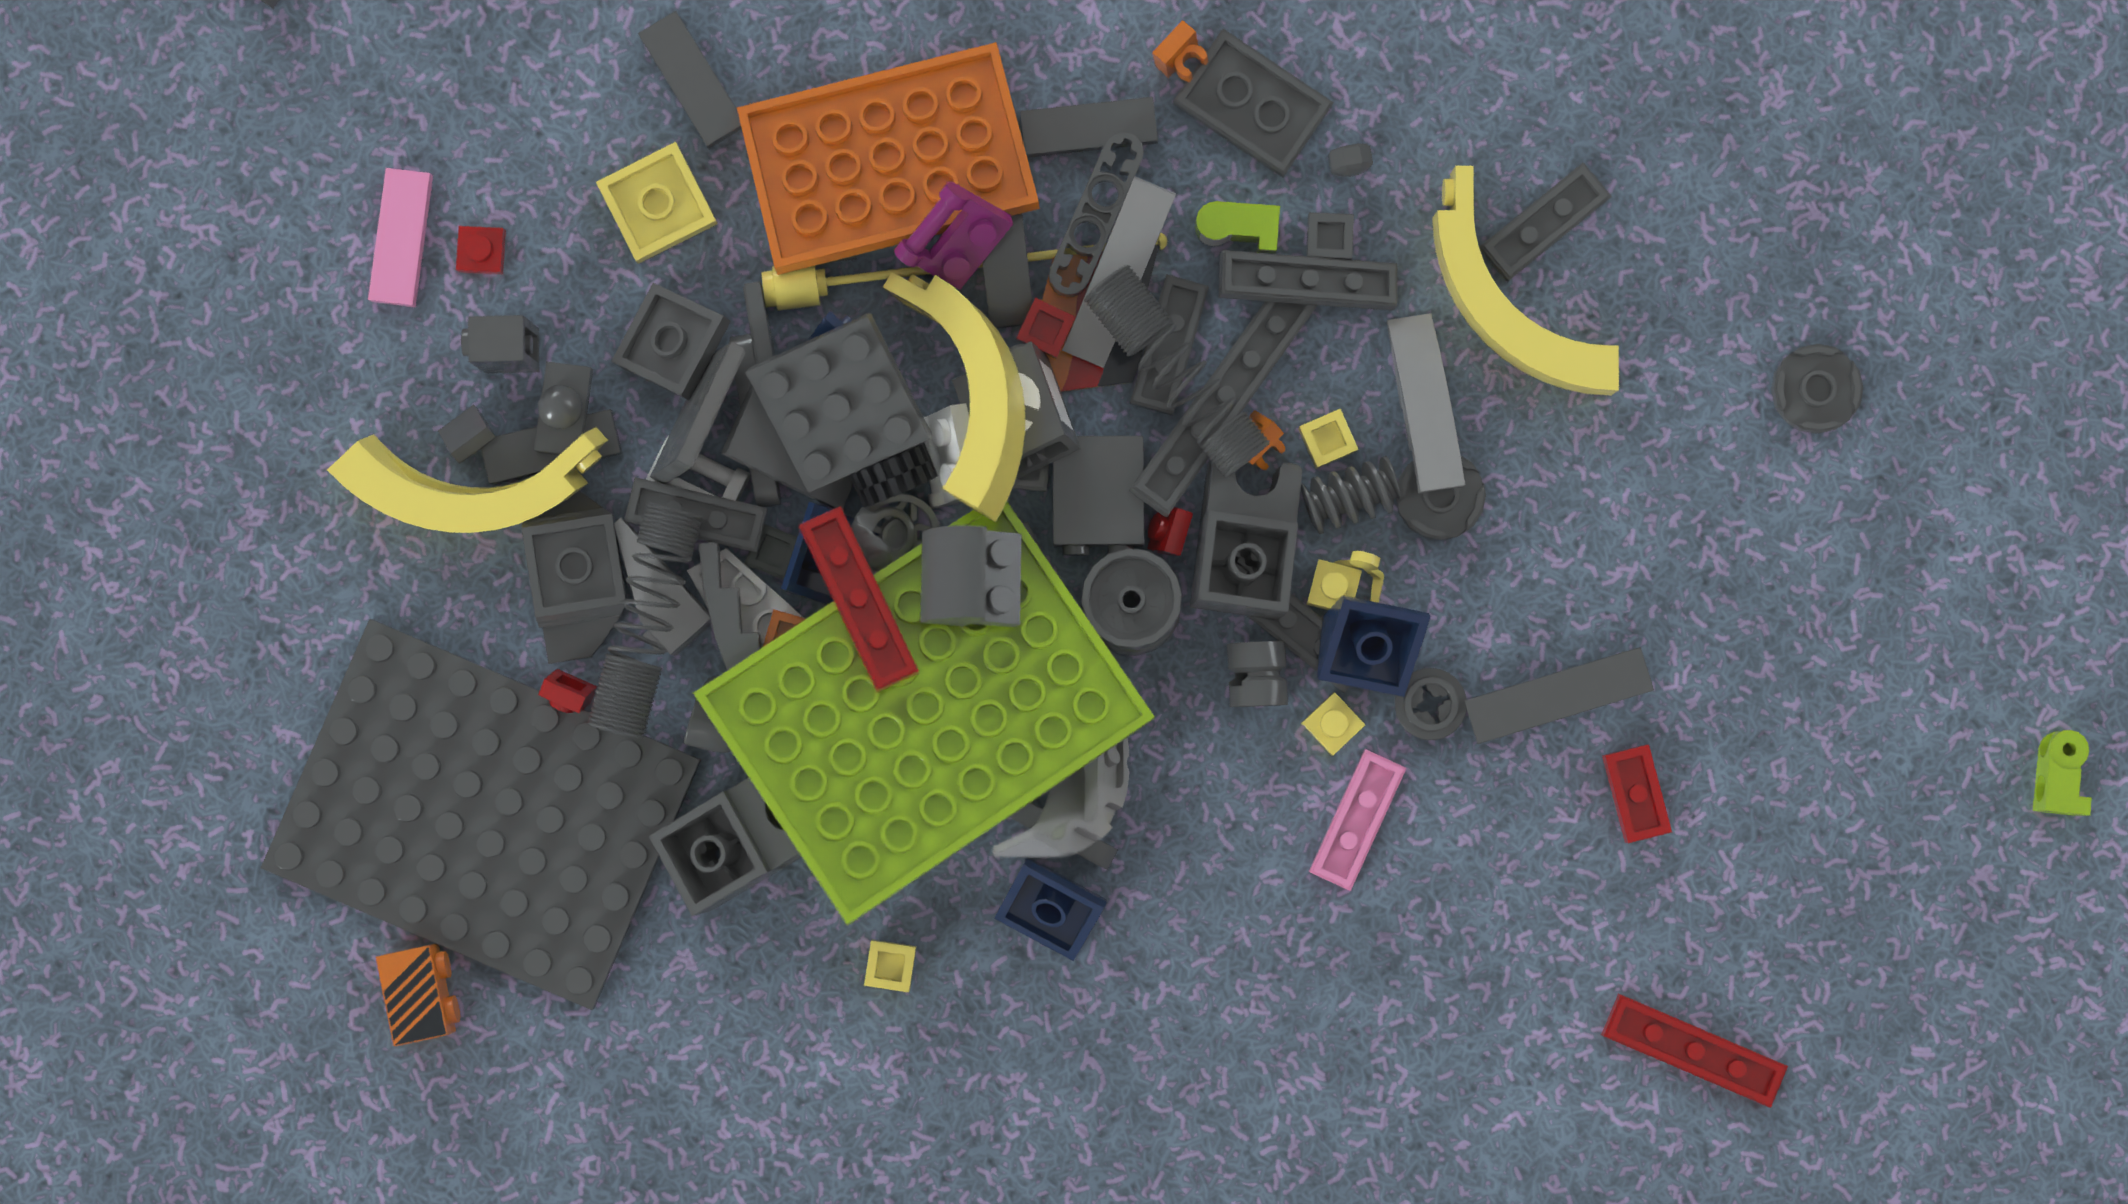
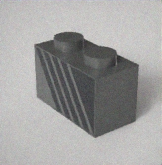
M468 316V329H462L461 349L463 356H468L469 363L486 374L539 372V328L525 316Z

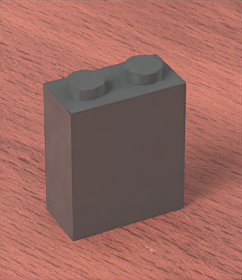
M1077 436L1081 449L1053 462V547H1062V555L1064 556L1089 555V547H1107L1108 554L1127 548L1143 547L1144 501L1129 491L1144 470L1143 436Z

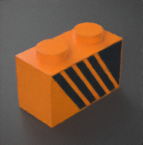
M434 943L376 956L394 1047L446 1036L456 1032L455 1023L460 1022L461 1018L460 1008L456 996H449L446 978L451 977V963L447 952H440L439 944Z

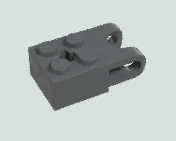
M1209 460L1205 476L1190 608L1279 620L1288 613L1302 481V468L1300 465L1283 463L1273 474L1268 494L1253 496L1244 492L1238 485L1236 472L1226 478L1224 474H1221V470L1215 467V463ZM1240 556L1245 558V565L1252 567V571L1250 570L1247 574L1240 572L1239 568L1236 567L1235 562Z
M749 777L649 836L692 916L716 909L802 857ZM720 848L721 857L718 859L715 851Z

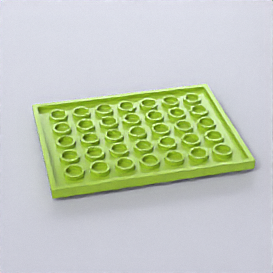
M1006 502L996 522L973 509L949 526H986L988 531L1021 534L1020 625L1005 627L981 624L955 626L920 623L921 543L874 574L876 582L919 670V674L877 693L833 601L693 693L847 926L1155 718L1008 502Z

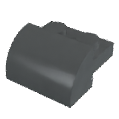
M965 525L936 527L922 532L920 623L955 626L981 624L1014 627L1020 625L1021 534L988 531L986 526Z

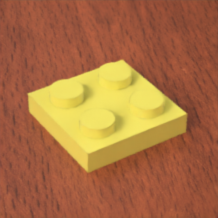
M676 142L596 182L638 264L718 224Z

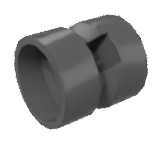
M1285 641L1227 644L1228 669L1235 673V678L1229 682L1230 707L1288 705L1287 680L1280 676V671L1286 667Z

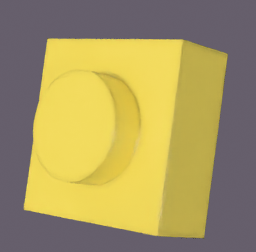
M1341 409L1298 427L1316 469L1359 450Z
M1318 559L1307 605L1329 610L1342 595L1355 598L1362 570Z
M1335 692L1301 722L1331 756L1338 752L1365 726V723Z
M872 939L864 986L909 993L917 946Z

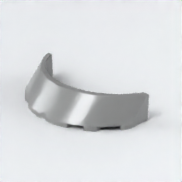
M1128 737L1051 788L1043 811L1032 828L994 846L993 857L1068 856L1078 853L1102 839L1112 828L1110 823L1116 810L1123 808L1129 782V769L1127 766V758L1129 757Z

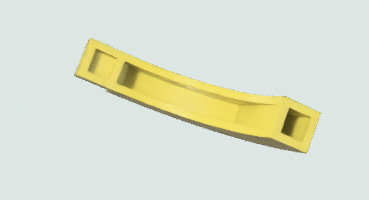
M1455 166L1450 173V179H1443L1442 204L1443 206H1450V210H1437L1432 218L1433 234L1438 263L1445 284L1469 326L1502 359L1542 382L1586 394L1611 396L1619 391V345L1589 344L1559 336L1527 318L1501 292L1484 263L1477 241L1474 222V166Z
M892 272L883 288L899 302L935 321L946 330L961 355L968 378L970 392L968 429L958 461L942 489L963 504L996 522L1016 480L1023 452L1025 404L1017 366L1007 344L996 327L985 314L952 285L936 275L928 284L913 274L906 280Z
M595 427L583 433L538 474L517 483L497 487H466L427 476L395 456L374 434L358 440L327 471L360 500L404 523L444 532H484L520 524L541 515L572 497L588 484L581 474L589 470L602 458V455L597 450L608 439Z

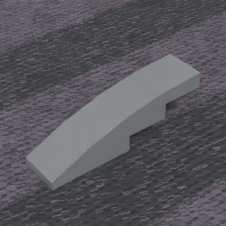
M1134 176L1062 351L1104 368L1116 338H1112L1113 335H1110V331H1107L1104 324H1101V320L1095 317L1096 313L1090 310V306H1087L1084 299L1104 279L1125 265H1130V269H1133V272L1141 280L1176 193Z
M1432 314L1387 320L1400 408L1403 409L1409 451L1412 450L1418 493L1465 486L1457 432Z

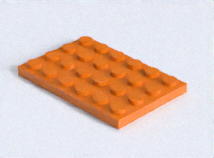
M997 42L737 107L777 275L895 246L902 239H909L940 200L939 192L947 182L956 183L1011 216L1040 209ZM954 210L935 235L944 233L962 210Z

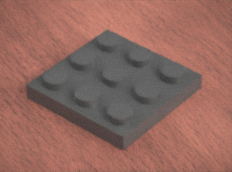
M867 313L758 363L746 371L808 493L927 441L932 435L871 313Z

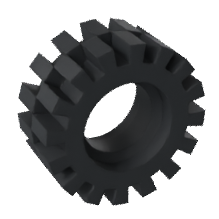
M924 442L850 474L863 507L883 502L938 477Z

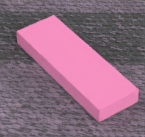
M386 168L368 296V300L371 302L416 307L433 181L431 173Z
M1364 749L1309 869L1310 873L1351 891L1407 769L1406 767Z

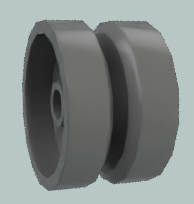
M1127 548L1109 553L1092 567L1084 581L1081 602L1083 613L1109 650L1116 654L1138 656L1155 651L1170 639L1179 623L1182 593L1177 575L1165 560L1146 550ZM1132 594L1134 600L1140 597V604L1135 608L1126 607L1124 605V597L1126 595Z

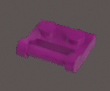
M947 182L939 192L940 200L910 238L901 240L894 249V253L907 266H917L961 290L1013 226L1011 215L956 183ZM954 210H962L930 251L925 249Z

